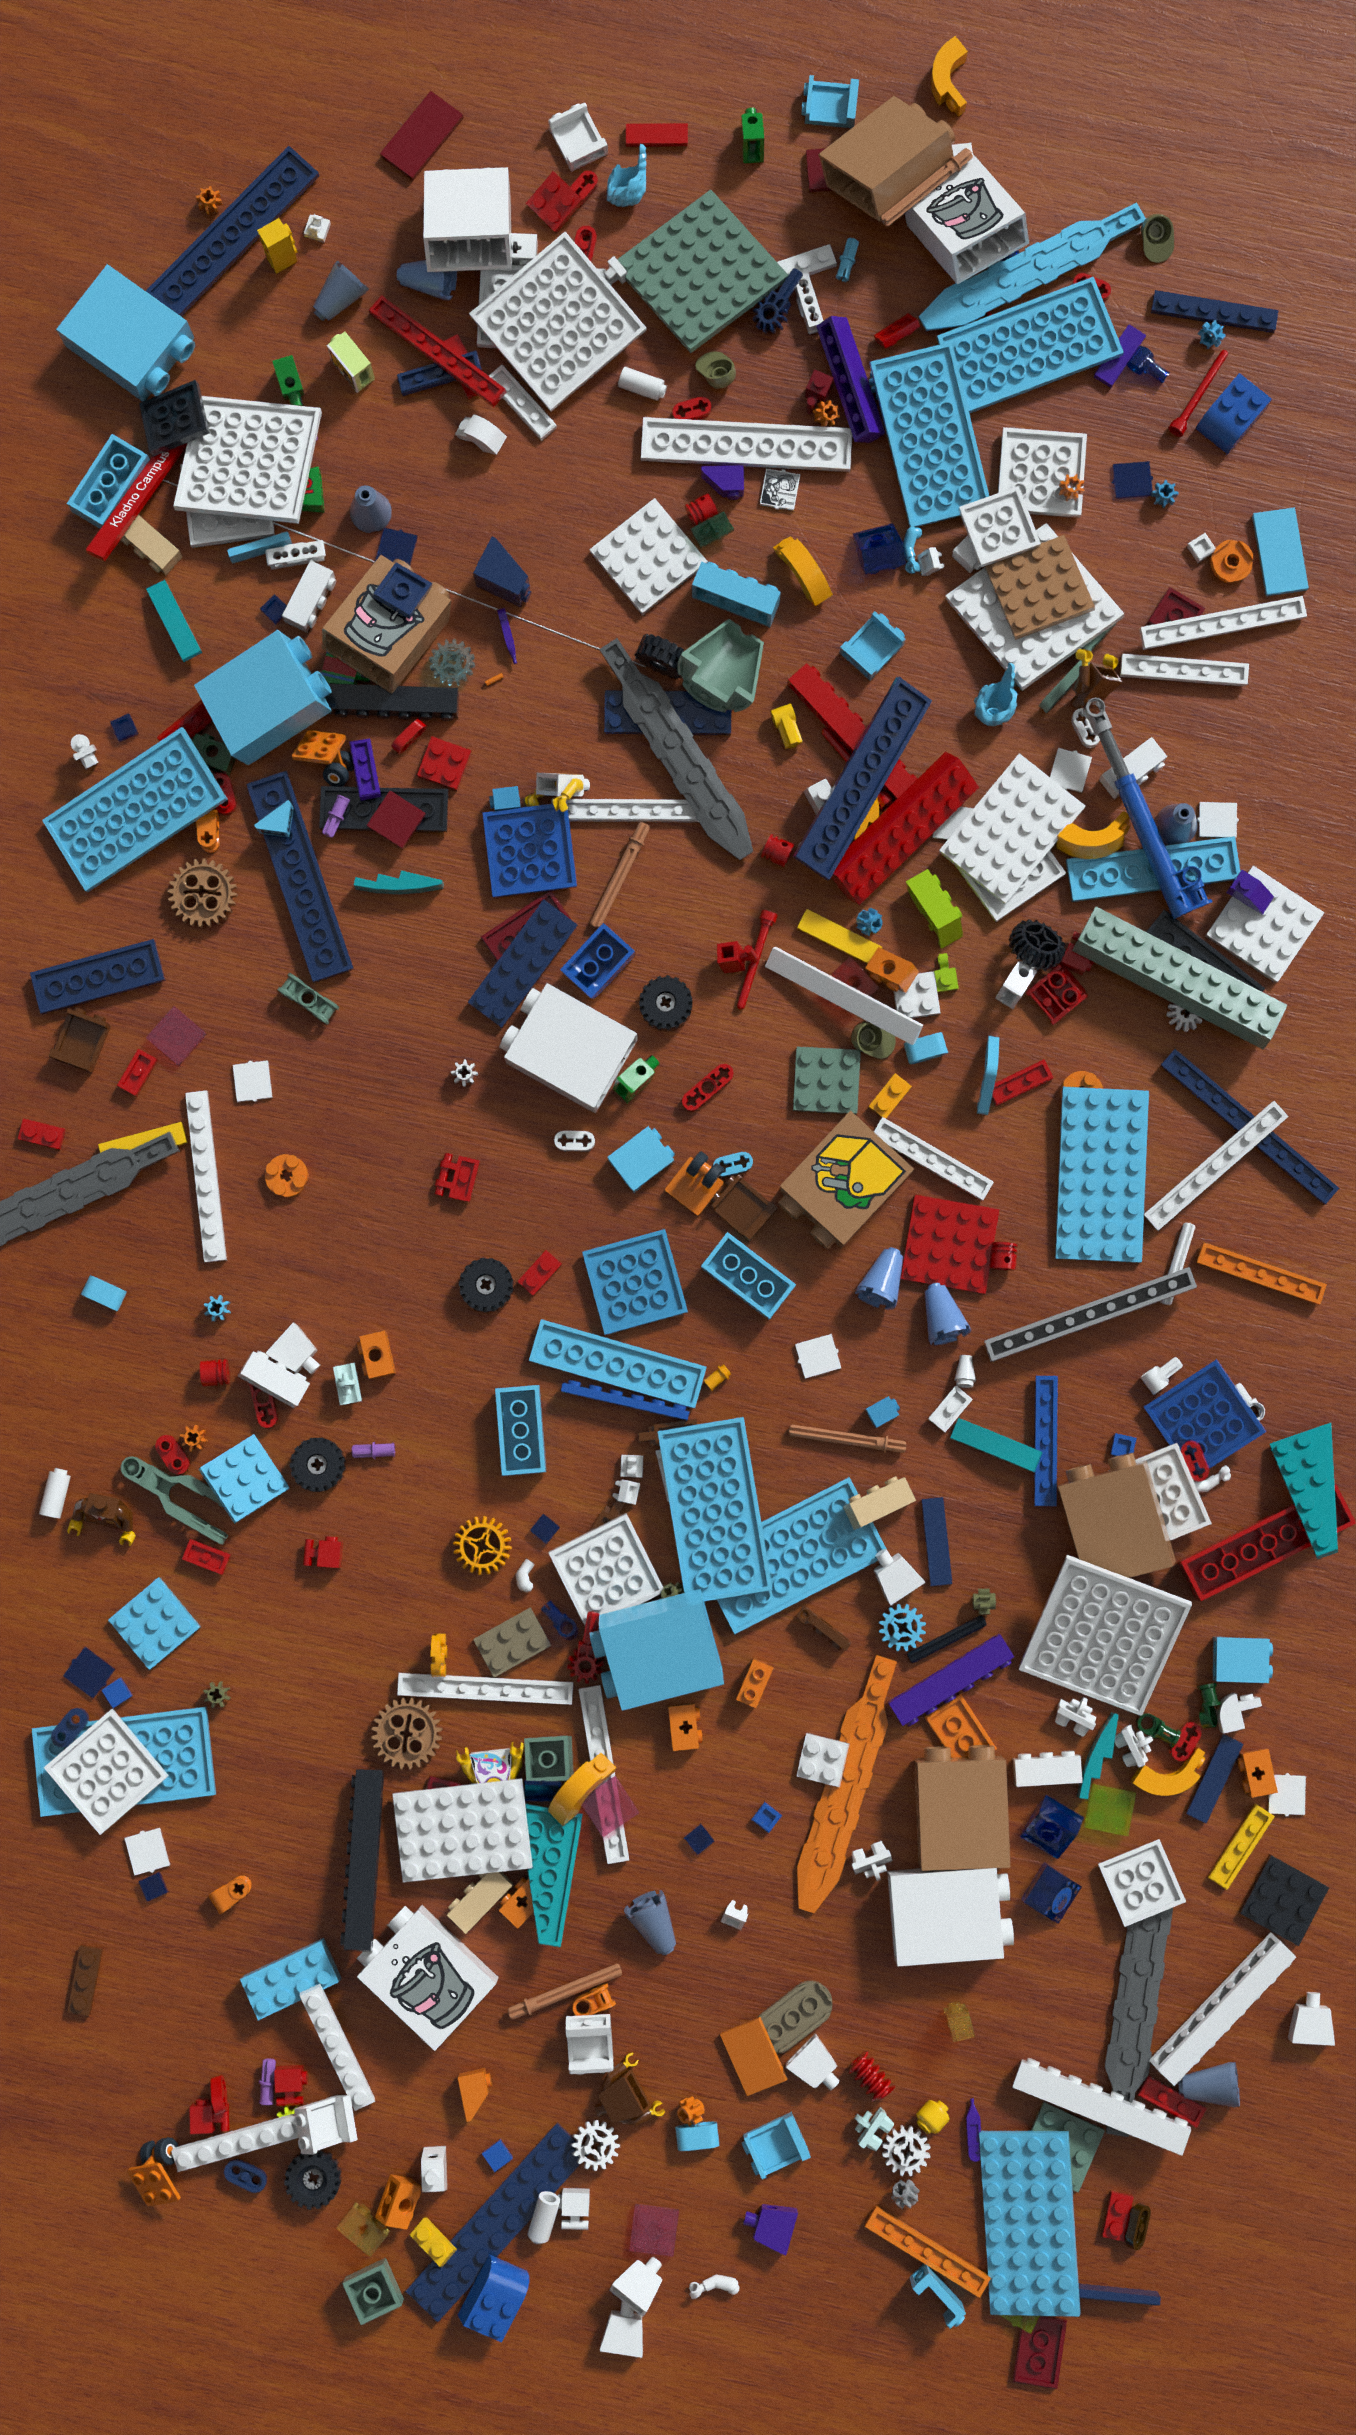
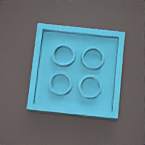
M254 1434L199 1468L200 1473L234 1524L290 1488Z
M160 1577L108 1619L149 1670L201 1628Z

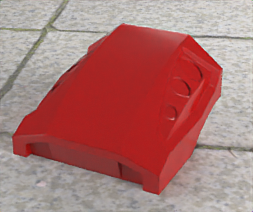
M1059 964L1026 992L1048 1016L1053 1025L1088 997L1084 987L1062 964Z

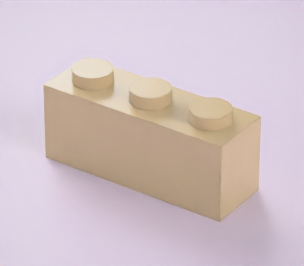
M139 515L120 540L126 546L129 544L135 548L133 551L141 559H148L150 567L157 573L161 571L167 575L182 559L180 551Z
M895 1476L885 1481L886 1486L882 1488L876 1485L866 1490L868 1495L861 1497L858 1494L848 1499L849 1504L844 1505L843 1508L854 1530L916 1501L905 1477L898 1480Z
M503 1872L479 1874L481 1879L476 1884L472 1882L463 1891L466 1895L461 1900L456 1898L449 1905L450 1911L447 1916L465 1934L512 1887L513 1882Z

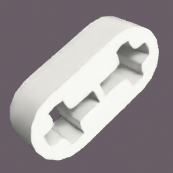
M1084 708L1077 709L1071 719L1072 725L1081 743L1087 748H1093L1097 746L1100 739L1097 735L1094 738V742L1086 740L1088 736L1086 730L1089 731L1090 735L1095 734L1088 719L1084 721L1085 727L1082 721H1077L1078 714L1084 717Z
M560 1131L554 1139L556 1147L562 1151L586 1152L595 1146L593 1134L587 1131ZM562 1135H566L567 1139L574 1141L566 1143V1146H562L558 1139H562ZM584 1136H588V1139L592 1140V1142L588 1143L587 1147H583V1143H576V1140H582Z

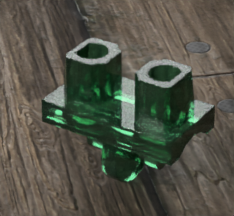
M724 511L691 528V532L700 548L734 531Z

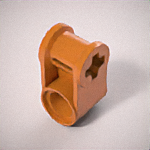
M211 810L195 821L198 842L207 853L217 851L220 846L219 815L217 810Z
M240 1875L208 1895L219 1914L231 1908L250 1892L252 1888L251 1880L246 1876ZM238 1885H244L243 1889L237 1890L236 1887Z
M608 1983L601 1984L576 1997L572 2005L574 2014L576 2016L593 2015L616 2005L607 1989ZM581 2001H585L589 2005L585 2012H580L576 2008V2005Z

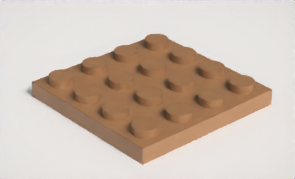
M1064 535L1043 542L1040 547L985 566V570L1015 640L1095 611V605Z

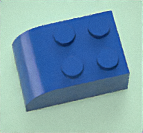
M1239 373L1204 414L1195 429L1226 454H1229L1268 408L1272 398Z
M603 923L566 962L560 971L591 999H594L635 957V951Z
M489 2254L458 2313L463 2326L502 2342L526 2296L529 2286V2273L520 2267Z

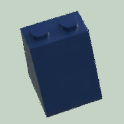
M492 536L473 572L475 584L477 587L518 607H522L524 602H528L532 593L528 576L501 543Z

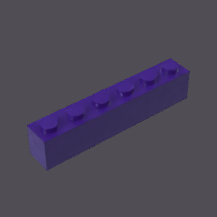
M830 316L816 327L854 441L871 443L884 435L885 430L848 319L846 317Z
M997 1634L888 1701V1704L902 1726L907 1724L909 1727L919 1721L918 1716L921 1714L929 1715L937 1710V1704L942 1701L946 1704L955 1699V1693L963 1690V1692H966L975 1686L973 1682L981 1678L983 1681L992 1676V1670L997 1667L1003 1669L1012 1663L1010 1659L1014 1656L1001 1634Z

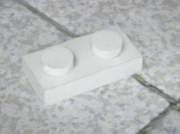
M955 1386L928 1419L945 1433L973 1399L958 1386Z

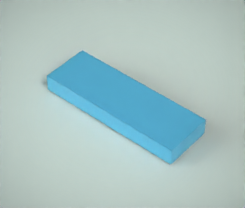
M284 532L230 548L227 551L233 564L266 554L265 550L292 544L289 533Z

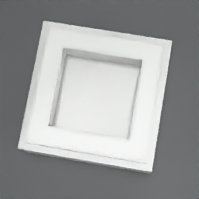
M1206 533L1187 544V548L1198 563L1212 555L1215 549Z

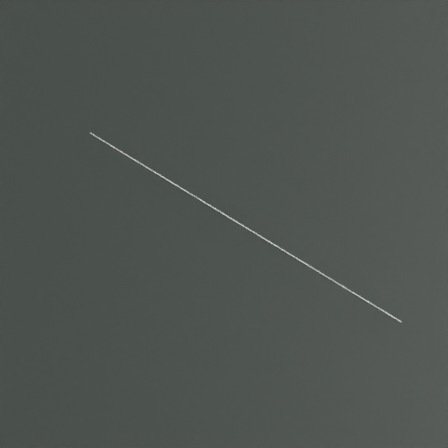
M164 479L162 480V481H165V482L170 483V484H172V485L178 486L177 484L171 483V482L166 481V480H164ZM273 522V524H276V525L281 526V527H283V528L289 529V530L294 531V532H296V533H299V534H301V535L307 536V537L312 538V539H314V540L320 541L319 539H316V538H314V537L308 536V535H306V534H303V533H301V532L295 531V530H293V529H290V528H288V527H285V526H283V525H280V524H277V523ZM323 541V543H325V544H327V545H330V546H332V547L338 548V549H340V550H343V551H345V552L351 553V554H353V555H356V556H358V557H361V558H363V559H366V560H369V561L375 563V561H373V560H370V559H368V558H365V557H363V556H360V555H358V554L352 553V552H350V551H347V550H345V549L339 548V547H337V546H334V545H332V544H329V543H326V542ZM446 589L447 591H449V592H451V593H454V594H456V595L462 596V597H464V598H467V599H469V600L475 601V602L480 603V604H482V605L488 606V607L493 608V609H495V610H499V609H497V608H494V607L489 606V605H487V604H484V603H482V602L476 601V600H474V599H471V598H469V597L463 596V595H461V594H458V593H456V592H453V591H451V590ZM506 612V614L511 615V616H513V617L519 618V619H521V620H524V621L529 622V623H531V624L537 625V626L542 627V628H544V629L550 630V631H552V632H555V633L560 634V635H562V636L568 637V638L573 639V640H575V641L581 642V643L586 644V645H588V646L594 647V648H596V649H600V648H598V647L592 646V645L587 644V643H585V642H582V641H580V640L574 639V638L569 637V636H567V635H564V634H562V633L556 632V631H554V630H551V629H549V628H546V627H544V626L538 625V624H536V623H533V622H531V621L525 620V619H523V618H520V617H518V616H515V615H512V614ZM633 661V663L638 664V665L643 666V667L646 668V666L641 665V664L636 663V662Z

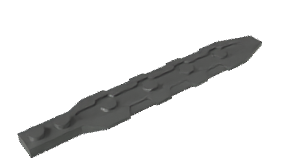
M618 638L600 648V653L623 687V706L649 741L650 748L657 759L662 761L673 778L674 785L680 794L684 795L694 810L697 820L708 837L738 860L751 854L753 848L744 812L732 794H729L722 784L710 760L705 758L694 741L693 734L673 709L670 699L661 685L639 672Z
M167 1132L131 1150L109 1148L92 1156L90 1160L69 1170L64 1169L54 1174L52 1178L30 1188L26 1187L19 1190L13 1196L0 1201V1247L5 1245L7 1241L28 1231L33 1232L44 1227L46 1223L67 1213H74L84 1208L86 1204L129 1187L142 1169L180 1152L172 1133Z
M1173 1908L1126 1926L1127 1933L1124 1953L1121 1955L1119 1967L1121 1973L1117 1999L1114 2000L1112 2013L1114 2016L1110 2044L1107 2046L1104 2067L1112 2086L1111 2092L1123 2095V2100L1130 2103L1134 2100L1137 2089L1149 2075V2060L1152 2055L1150 2048L1154 2024L1157 2021V2001L1160 1981L1163 1979L1165 1963L1163 1961L1167 1935L1170 1934ZM1106 2125L1105 2132L1107 2134L1129 2137V2134Z

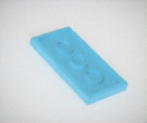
M1295 507L1253 513L1252 519L1265 595L1272 596L1307 591L1309 587Z

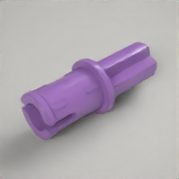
M337 795L332 810L328 811L329 816L322 830L325 836L334 837L340 821L344 820L343 815L350 802L348 798Z
M373 1442L372 1444L352 1446V1457L354 1458L373 1457V1459H376V1457H395V1443L375 1444Z
M270 2058L262 2061V2076L259 2080V2084H261L259 2103L262 2105H272L274 2102V2070L276 2061Z

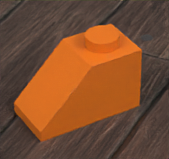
M485 2068L459 2073L458 2075L467 2122L473 2119L488 2095L489 2087H492L490 2073L486 2074Z

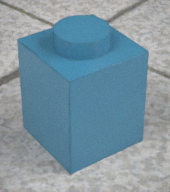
M518 786L492 789L493 796H489L491 809L495 808V811L521 808Z
M888 1396L866 1408L865 1411L874 1427L877 1428L899 1416L897 1411L900 1410V1407L894 1398L891 1400Z

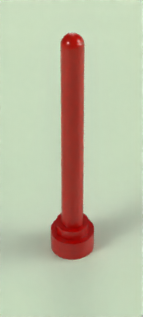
M1222 350L1181 416L1174 419L1169 425L1168 430L1175 436L1182 437L1187 430V420L1228 356L1226 350Z
M823 728L821 731L822 735L847 763L851 754L828 728ZM882 790L877 796L881 810L887 808L895 800L889 792L886 793Z
M767 910L761 911L759 919H761L760 924L762 925L754 948L759 960L769 928L776 923L778 917L776 913ZM750 961L737 1002L739 1010L745 1008L759 961L757 963Z

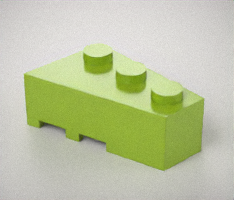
M927 869L907 880V891L919 912L929 922V929L931 931L934 930L937 934L938 944L941 949L963 937L962 913L957 906L953 907L951 904L952 900L946 890L942 891L938 877L935 874L932 875Z

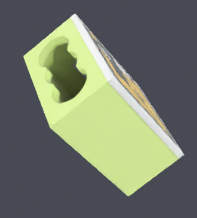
M343 332L341 335H335L327 345L331 361L358 393L375 380L371 363L346 332Z

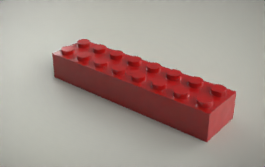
M945 751L849 845L831 877L846 898L860 905L980 788L961 760Z
M1335 1484L1338 1533L1356 1524V1521L1337 1484ZM1292 1503L1177 1561L1196 1601H1203L1310 1547L1311 1544L1296 1508Z

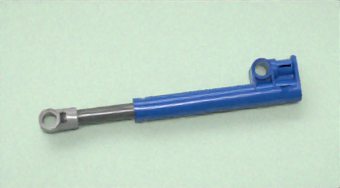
M1099 698L1090 699L1083 709V714L1089 720L1095 736L1098 735L1117 778L1114 782L1116 788L1119 790V795L1173 919L1212 903V899L1207 898L1203 889L1204 884L1199 868L1189 866L1176 872L1141 789L1136 783L1134 773H1129L1111 732L1113 727L1106 714L1105 703ZM1096 705L1099 708V713H1091L1089 706ZM1186 872L1194 874V882L1187 881L1185 877Z

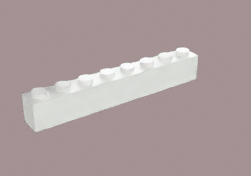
M1270 1932L1149 2061L1175 2086L1200 2061V2058L1215 2045L1217 2040L1230 2029L1236 2020L1244 2015L1246 2010L1260 1998L1261 1994L1276 1981V1978L1291 1965L1296 1956Z
M1027 2058V2060H1021L1013 2088L1183 2155L1191 2132V2127L1187 2125V2121L1175 2117V2120L1166 2117L1167 2113L1155 2108L1153 2111L1145 2109V2104L1133 2100L1132 2103L1123 2100L1124 2096L1116 2092H1111V2095L1102 2091L1103 2088L1096 2084L1090 2083V2086L1081 2083L1082 2079L1076 2076L1069 2075V2077L1060 2075V2070L1048 2066V2069L1039 2066L1040 2062L1034 2059Z

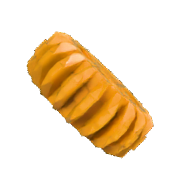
M483 1516L482 1523L479 1522L478 1517H474V1525H472L470 1520H467L466 1523L469 1528L466 1529L462 1525L459 1527L464 1533L455 1534L457 1538L461 1539L460 1542L454 1541L453 1545H459L460 1549L453 1552L454 1554L461 1553L462 1555L456 1559L457 1562L463 1559L466 1561L462 1565L463 1569L471 1565L470 1573H473L475 1568H478V1575H482L483 1568H485L488 1575L491 1574V1566L495 1571H498L497 1563L502 1566L505 1565L501 1558L510 1557L504 1551L505 1549H512V1546H505V1542L511 1541V1537L504 1539L503 1535L507 1534L508 1530L505 1529L502 1532L499 1530L503 1526L502 1523L495 1527L494 1518L488 1524L487 1516ZM486 1527L481 1538L475 1539L468 1536L474 1529ZM492 1531L497 1534L500 1540V1549L492 1546L490 1543ZM486 1537L485 1544L493 1549V1551L483 1549V1552L479 1554L480 1547L472 1541L482 1542V1539ZM465 1542L475 1548L473 1561L465 1551ZM489 1552L497 1555L490 1563L479 1564L484 1553Z

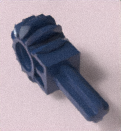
M793 268L778 293L772 290L769 296L765 297L764 304L758 302L760 308L753 309V312L756 314L753 317V321L757 323L756 327L758 330L763 329L765 334L769 330H771L772 334H775L777 327L783 330L781 323H787L788 320L784 316L788 314V310L791 307L788 299L803 277L801 271ZM775 312L772 319H766L768 313Z

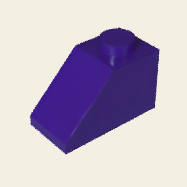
M743 465L701 466V478L722 497H727L729 500H737L740 497H744Z
M1244 870L1238 873L1226 892L1261 915L1264 914L1274 898L1260 880Z

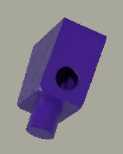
M762 2204L759 2215L746 2211L743 2225L755 2228L753 2233L755 2241L786 2255L798 2211L797 2208Z

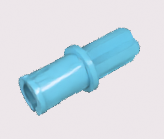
M854 238L847 239L843 255L839 258L841 262L836 278L840 280L843 277L842 281L844 282L849 281L852 265L856 262L854 258L859 241Z

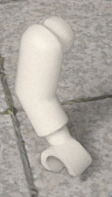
M1224 1465L1218 1474L1212 1475L1203 1481H1194L1198 1493L1210 1491L1219 1484L1220 1480L1228 1481L1231 1478L1230 1469L1227 1465Z
M716 2274L704 2280L700 2285L697 2282H692L689 2285L691 2299H696L702 2292L706 2290L708 2292L714 2288L722 2289L735 2295L739 2292L738 2281L732 2277Z

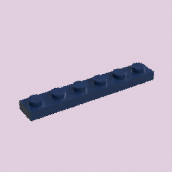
M1158 290L1154 292L1151 313L1208 323H1213L1216 320V323L1270 333H1274L1276 330L1279 310Z

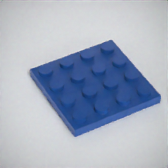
M553 804L483 813L493 898L577 887L568 809L564 812H561L560 809L556 811Z
M1217 1359L1144 1406L1169 1445L1178 1443L1181 1450L1187 1441L1192 1440L1199 1443L1209 1469L1266 1433L1265 1428ZM1188 1445L1185 1453L1191 1454L1194 1460L1196 1459L1194 1453L1197 1449ZM1197 1462L1195 1463L1196 1470L1194 1474H1202L1205 1469L1200 1468Z

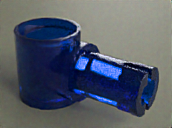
M1138 346L1127 362V367L1132 372L1138 375L1148 373L1161 383L1164 382L1170 373L1155 363L1153 353L1144 346Z
M551 1600L546 1604L550 1610L544 1605L541 1611L553 1622L552 1626L557 1630L561 1638L567 1641L576 1638L578 1627L575 1622L566 1614H562ZM566 1624L573 1626V1630L569 1634L562 1633V1628Z

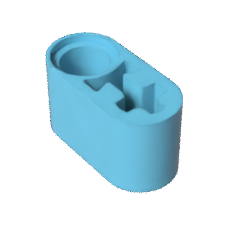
M942 1032L917 1038L914 1045L907 1042L903 1044L909 1064H916L948 1054Z
M90 1275L81 1295L118 1311L127 1291Z
M701 2122L691 2126L683 2124L675 2127L678 2151L709 2149L719 2146L717 2122Z

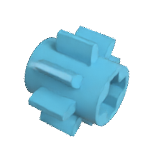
M219 1295L218 1300L210 1296L211 1301L209 1304L204 1303V1306L208 1307V1311L204 1314L206 1316L213 1315L212 1321L214 1322L217 1317L224 1321V1315L231 1313V1311L227 1310L230 1302H222L223 1296ZM215 1304L222 1305L219 1308L220 1313L213 1311Z

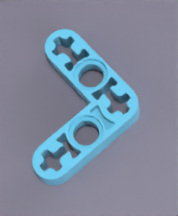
M988 1036L985 1070L977 1105V1114L988 1115L998 1070L999 1037Z

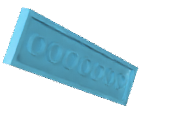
M1235 836L1165 846L1176 872L1189 866H1195L1201 871L1203 884L1232 881L1240 872ZM1143 849L1116 852L1097 859L1071 858L1066 860L1072 902L1161 890ZM1186 872L1185 877L1187 881L1194 882V874Z
M542 1319L529 1361L694 1409L707 1368L706 1366Z

